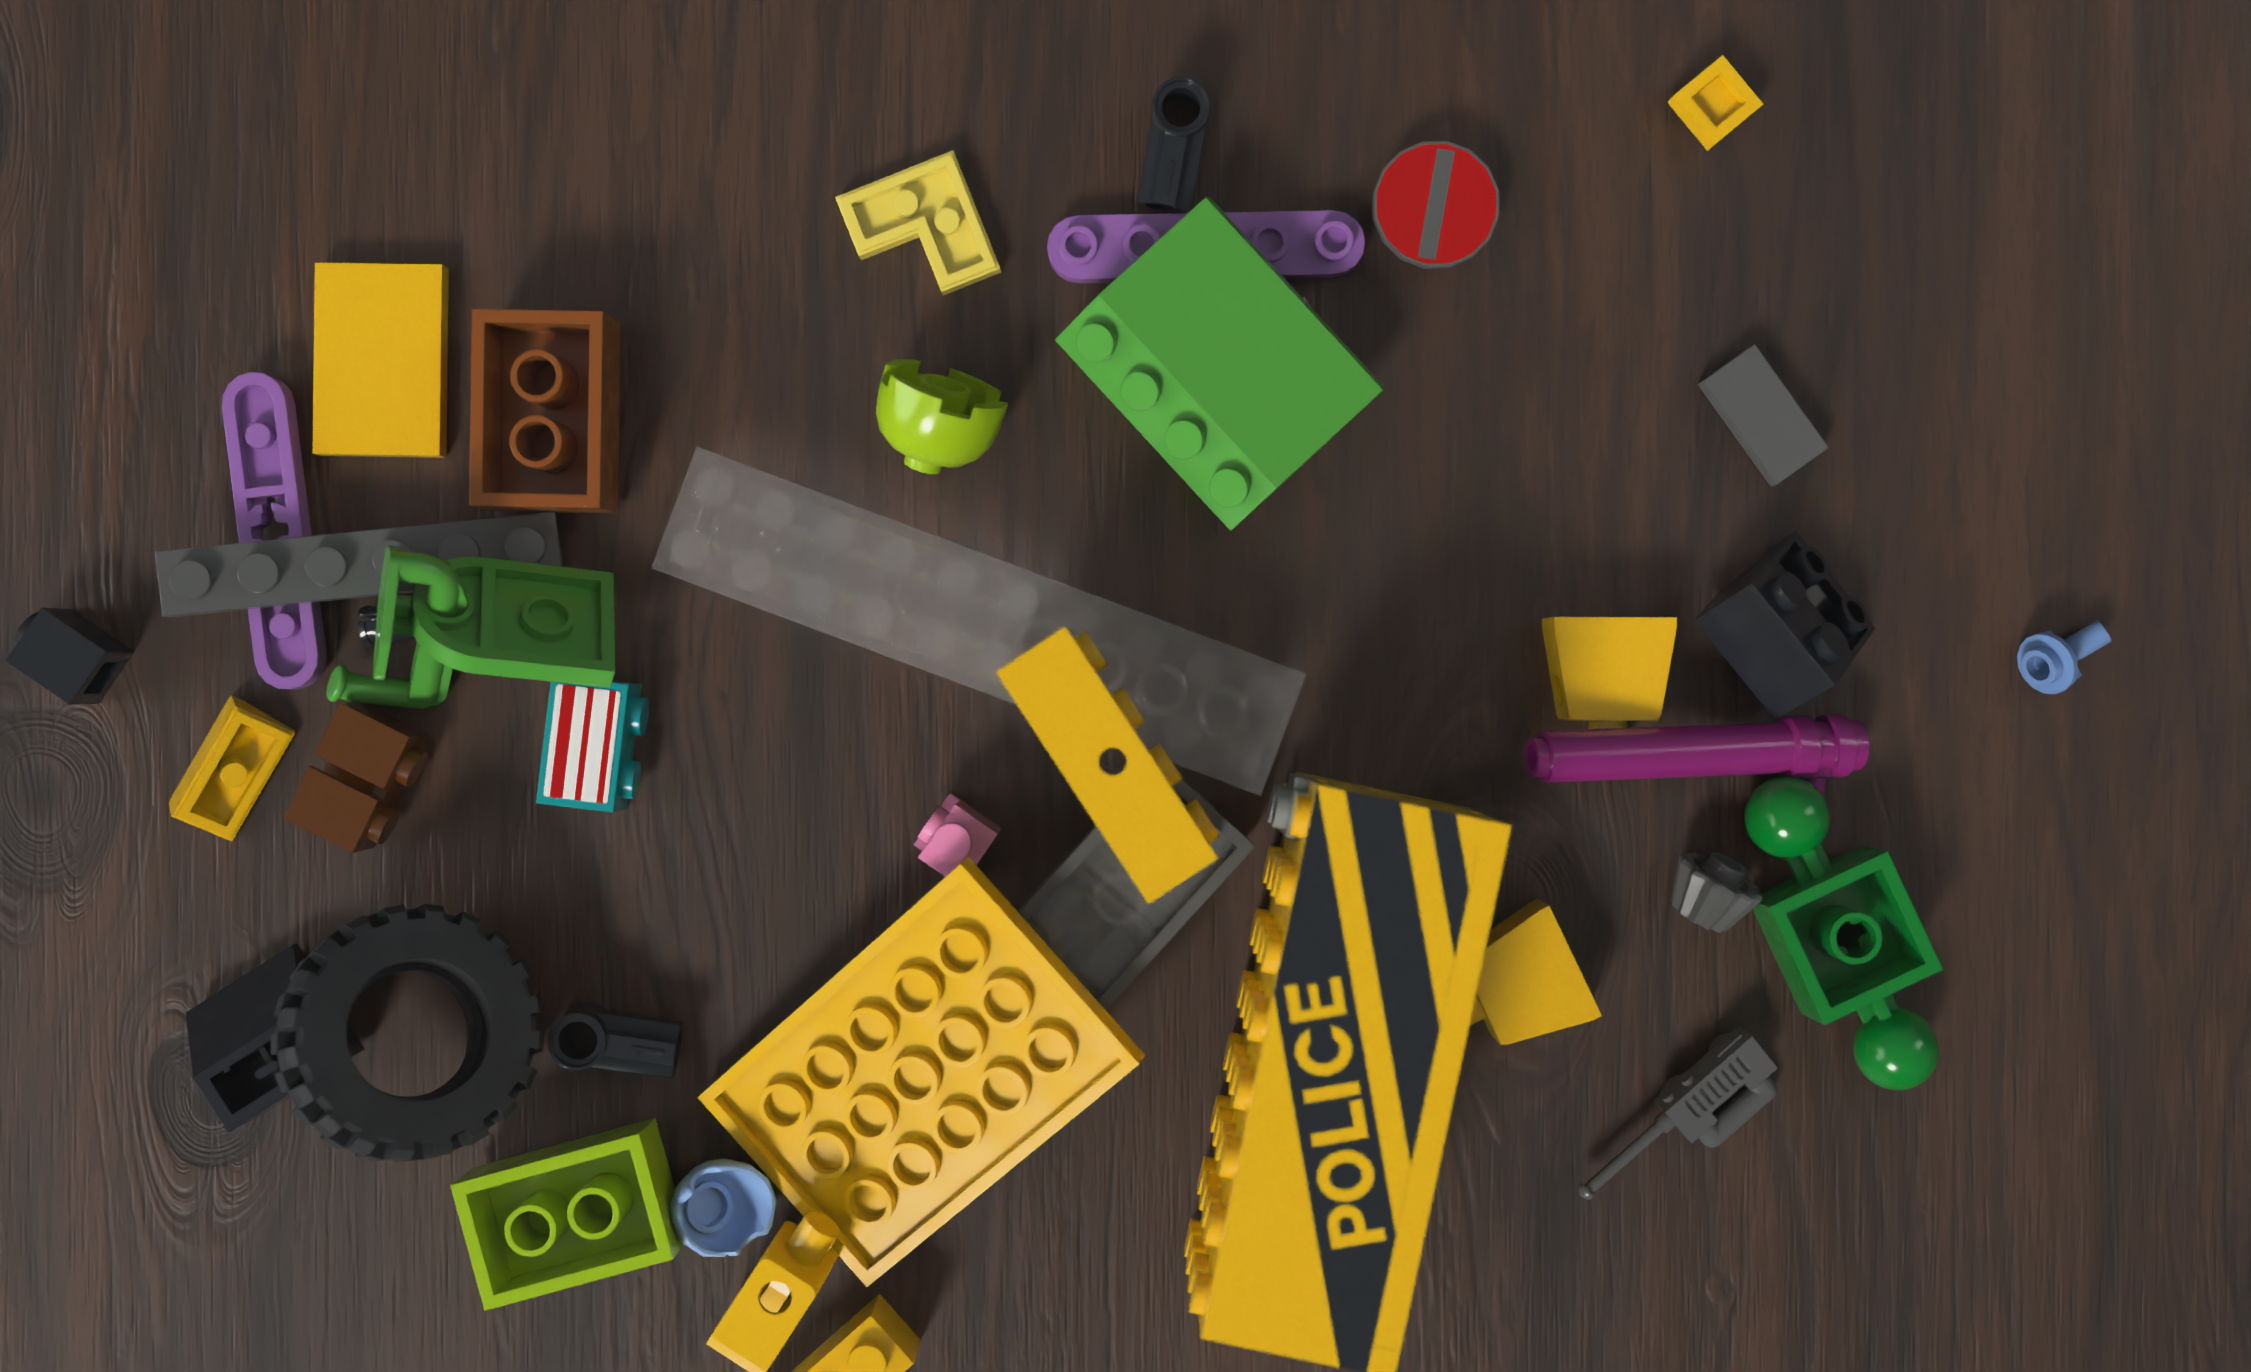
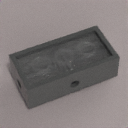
M1184 779L1173 787L1185 805L1197 799L1221 837L1210 843L1218 857L1217 860L1148 904L1095 824L1017 909V912L1105 1010L1113 1004L1256 847L1242 831Z

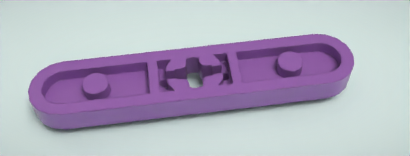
M1334 210L1224 212L1285 279H1332L1341 277L1353 270L1363 255L1365 245L1363 229L1356 219L1345 212ZM1188 213L1077 215L1065 218L1055 225L1048 238L1047 252L1050 265L1057 275L1069 282L1112 283Z
M248 372L239 375L228 384L222 398V413L239 543L266 541L261 537V528L271 526L272 512H274L277 522L286 523L289 527L288 535L281 536L279 539L312 536L296 407L291 390L281 380L264 373ZM273 498L275 499L276 503H271ZM314 602L248 609L254 662L258 674L263 680L278 689H302L315 683L321 677L327 661L321 603Z

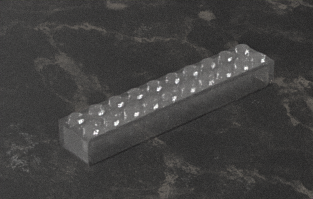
M697 446L651 569L1013 704L1016 703L996 674V671L1065 626L1069 628L1074 637L1086 631L1108 664L1098 674L1112 694L1124 688L1144 718L1145 723L1135 730L1148 749L1160 743L1174 764L1260 796L1262 795L1306 674Z

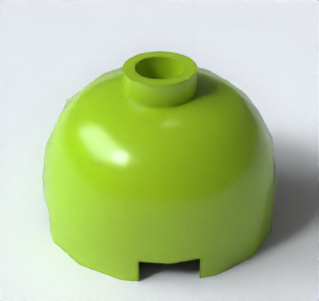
M894 359L886 362L879 384L876 416L880 432L895 450L905 455L904 464L926 474H939L942 467H961L980 459L992 447L1001 429L1008 402L999 401L1001 392L997 388L981 379L952 368L949 370V377L938 374L918 373L921 361Z

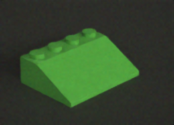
M1205 197L1106 287L1055 339L1061 348L1230 531L1257 509L1385 389L1379 380L1210 197Z

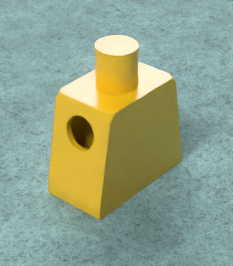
M1677 617L1542 618V631L1558 719L1589 721V729L1628 728V721H1659L1662 715L1677 631Z
M1536 899L1489 931L1469 1026L1484 1019L1492 1037L1500 1045H1508L1602 1017L1548 904Z
M808 1211L799 1225L791 1221H785L706 1344L748 1372H767L818 1294L839 1256L836 1250L831 1247L840 1233L836 1223L818 1211Z

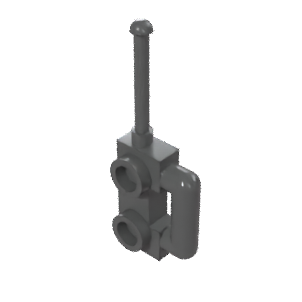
M1740 1025L1731 1033L1719 1035L1710 1044L1708 1053L1689 1070L1681 1075H1675L1665 1082L1661 1089V1094L1653 1100L1662 1110L1653 1119L1655 1122L1584 1185L1580 1183L1578 1187L1580 1196L1584 1199L1594 1198L1592 1194L1663 1132L1667 1134L1674 1127L1691 1144L1699 1138L1707 1147L1714 1148L1720 1146L1776 1096L1777 1085L1770 1075L1778 1069L1753 1036ZM1743 1085L1746 1086V1088H1744L1738 1095H1736L1715 1115L1712 1114V1112L1715 1109H1717L1723 1102H1725L1740 1087H1742Z

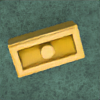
M231 695L169 801L171 817L232 842L293 738L295 731L244 700Z

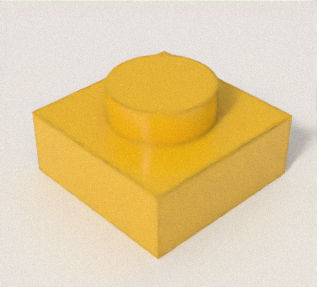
M1724 55L1702 71L1667 102L1707 151L1763 105Z

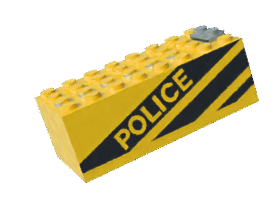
M1296 772V774L1290 773L1288 784H1274L1269 802L1267 822L1271 823V827L1278 828L1283 835L1280 847L1269 846L1265 860L1262 883H1266V889L1270 890L1267 909L1256 908L1249 938V945L1253 946V953L1257 954L1254 972L1243 970L1241 975L1236 1008H1240L1239 1018H1243L1241 1034L1230 1032L1223 1061V1070H1227L1226 1082H1230L1228 1096L1217 1094L1210 1123V1132L1213 1133L1212 1146H1216L1215 1158L1206 1156L1203 1158L1197 1185V1195H1200L1199 1210L1202 1211L1201 1220L1190 1219L1186 1235L1184 1257H1187L1185 1274L1189 1275L1187 1293H1191L1189 1312L1198 1314L1201 1339L1358 1372H1396L1512 825L1468 807Z

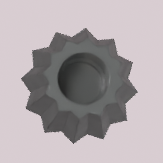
M1693 850L1689 853L1682 852L1679 854L1671 901L1672 906L1679 910V914L1687 917L1692 923L1718 933L1726 932L1762 902V896L1759 894L1760 888L1751 883L1749 877L1745 876L1747 871L1744 866L1729 856L1718 852H1712L1711 855H1702Z

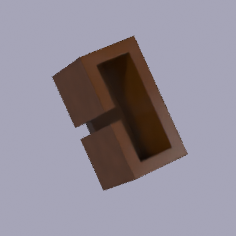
M357 702L339 703L314 754L328 761L326 768L322 771L314 766H308L283 819L352 853L375 848L377 843L383 844L391 835L399 819L400 812L394 807L404 787H411L425 767L427 753L422 750L429 738V734L368 704Z

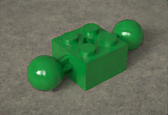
M1781 776L1765 781L1753 791L1747 801L1744 814L1746 829L1753 842L1760 849L1770 855L1785 858L1793 878L1759 893L1762 896V902L1752 910L1801 1014L1823 1025H1827L1857 1011L1862 1022L1854 1035L1853 1055L1863 1075L1872 1083L1885 1089L1907 1090L1917 1087L1932 1075L1939 1059L1938 1039L1933 1028L1923 1017L1913 1011L1898 1008L1892 994L1943 970L1891 857L1888 851L1861 845L1829 860L1821 844L1830 824L1829 807L1822 793L1813 784L1801 778ZM1846 922L1849 923L1850 928L1842 932L1844 943L1840 945L1837 944V933L1841 925Z

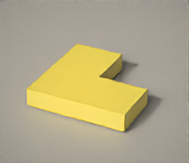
M953 150L835 197L861 260L920 237L943 296L1001 273L1000 266Z

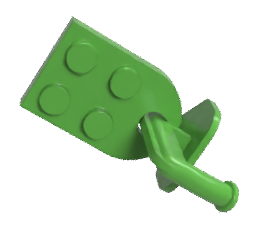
M386 545L377 606L373 676L349 672L345 665H338L332 672L327 685V699L331 702L342 699L364 704L426 709L439 705L446 699L453 669L481 675L610 688L615 674L614 573L476 556L458 557L444 561L436 556L401 551L398 546ZM398 581L417 583L412 603L411 596L397 595ZM392 634L414 636L417 641L409 679L385 677Z

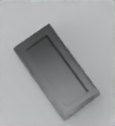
M1755 344L1748 347L1697 384L1770 487L1779 484L1829 448Z

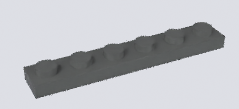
M556 512L155 551L162 616L170 618L379 596L386 545L398 546L401 551L436 556L444 561L458 557L476 556L564 567L558 514ZM398 581L397 594L414 592L417 583Z

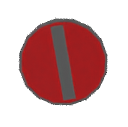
M1422 141L1400 151L1382 169L1372 194L1373 221L1382 242L1400 260L1423 269L1451 268L1472 259L1490 240L1500 216L1499 189L1490 168L1472 150L1449 141Z

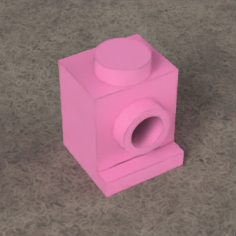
M949 793L918 835L914 846L922 851L918 857L920 860L946 877L967 857L977 865L1002 828L952 793Z

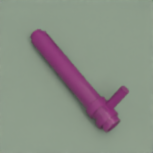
M1824 714L1818 716L1815 720L1807 715L1780 717L1776 723L1539 732L1537 738H1529L1527 740L1524 760L1528 774L1531 777H1539L1544 783L1779 774L1780 777L1789 776L1804 779L1813 784L1825 796L1826 778H1842L1849 776L1852 771L1861 770L1868 760L1870 746L1866 728L1858 720H1849L1847 716L1842 714Z

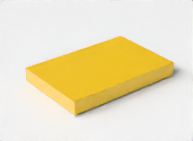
M315 263L312 454L319 456L446 458L449 268L442 264Z

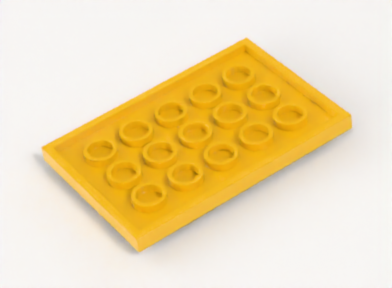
M967 857L697 1098L803 1216L808 1211H818L836 1223L840 1233L831 1247L836 1250L839 1257L868 1287L1137 1067L1145 1054L976 864Z

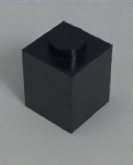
M41 608L39 612L30 615L18 628L14 638L17 644L6 659V662L69 705L100 704L134 654V651L73 609Z

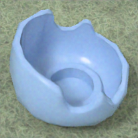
M720 1158L706 1161L694 1167L684 1176L676 1186L674 1196L670 1201V1218L679 1241L703 1257L738 1256L741 1254L742 1249L753 1239L769 1233L773 1225L777 1199L769 1178L753 1166L745 1162Z

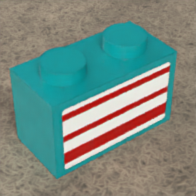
M612 680L611 687L608 688L550 682L536 798L537 804L614 813L627 809L628 799H636L641 781V763L633 761L636 736L644 735L649 714L648 699L640 698L642 684Z

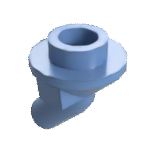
M2097 620L2064 640L2056 636L2051 630L2040 632L2027 637L2020 645L2017 653L2018 668L2023 679L2032 688L2045 694H2057L2067 690L2082 676L2078 669L2077 662L2112 642L2106 629Z

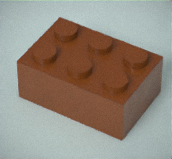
M472 309L469 506L488 511L618 513L620 322L603 311Z

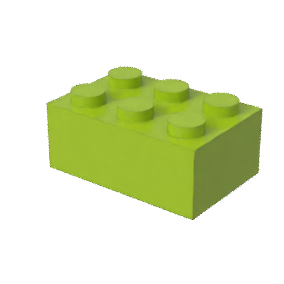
M656 1118L473 1167L450 1185L485 1311L673 1260L685 1245L679 1241L670 1218V1201L674 1196L675 1186Z

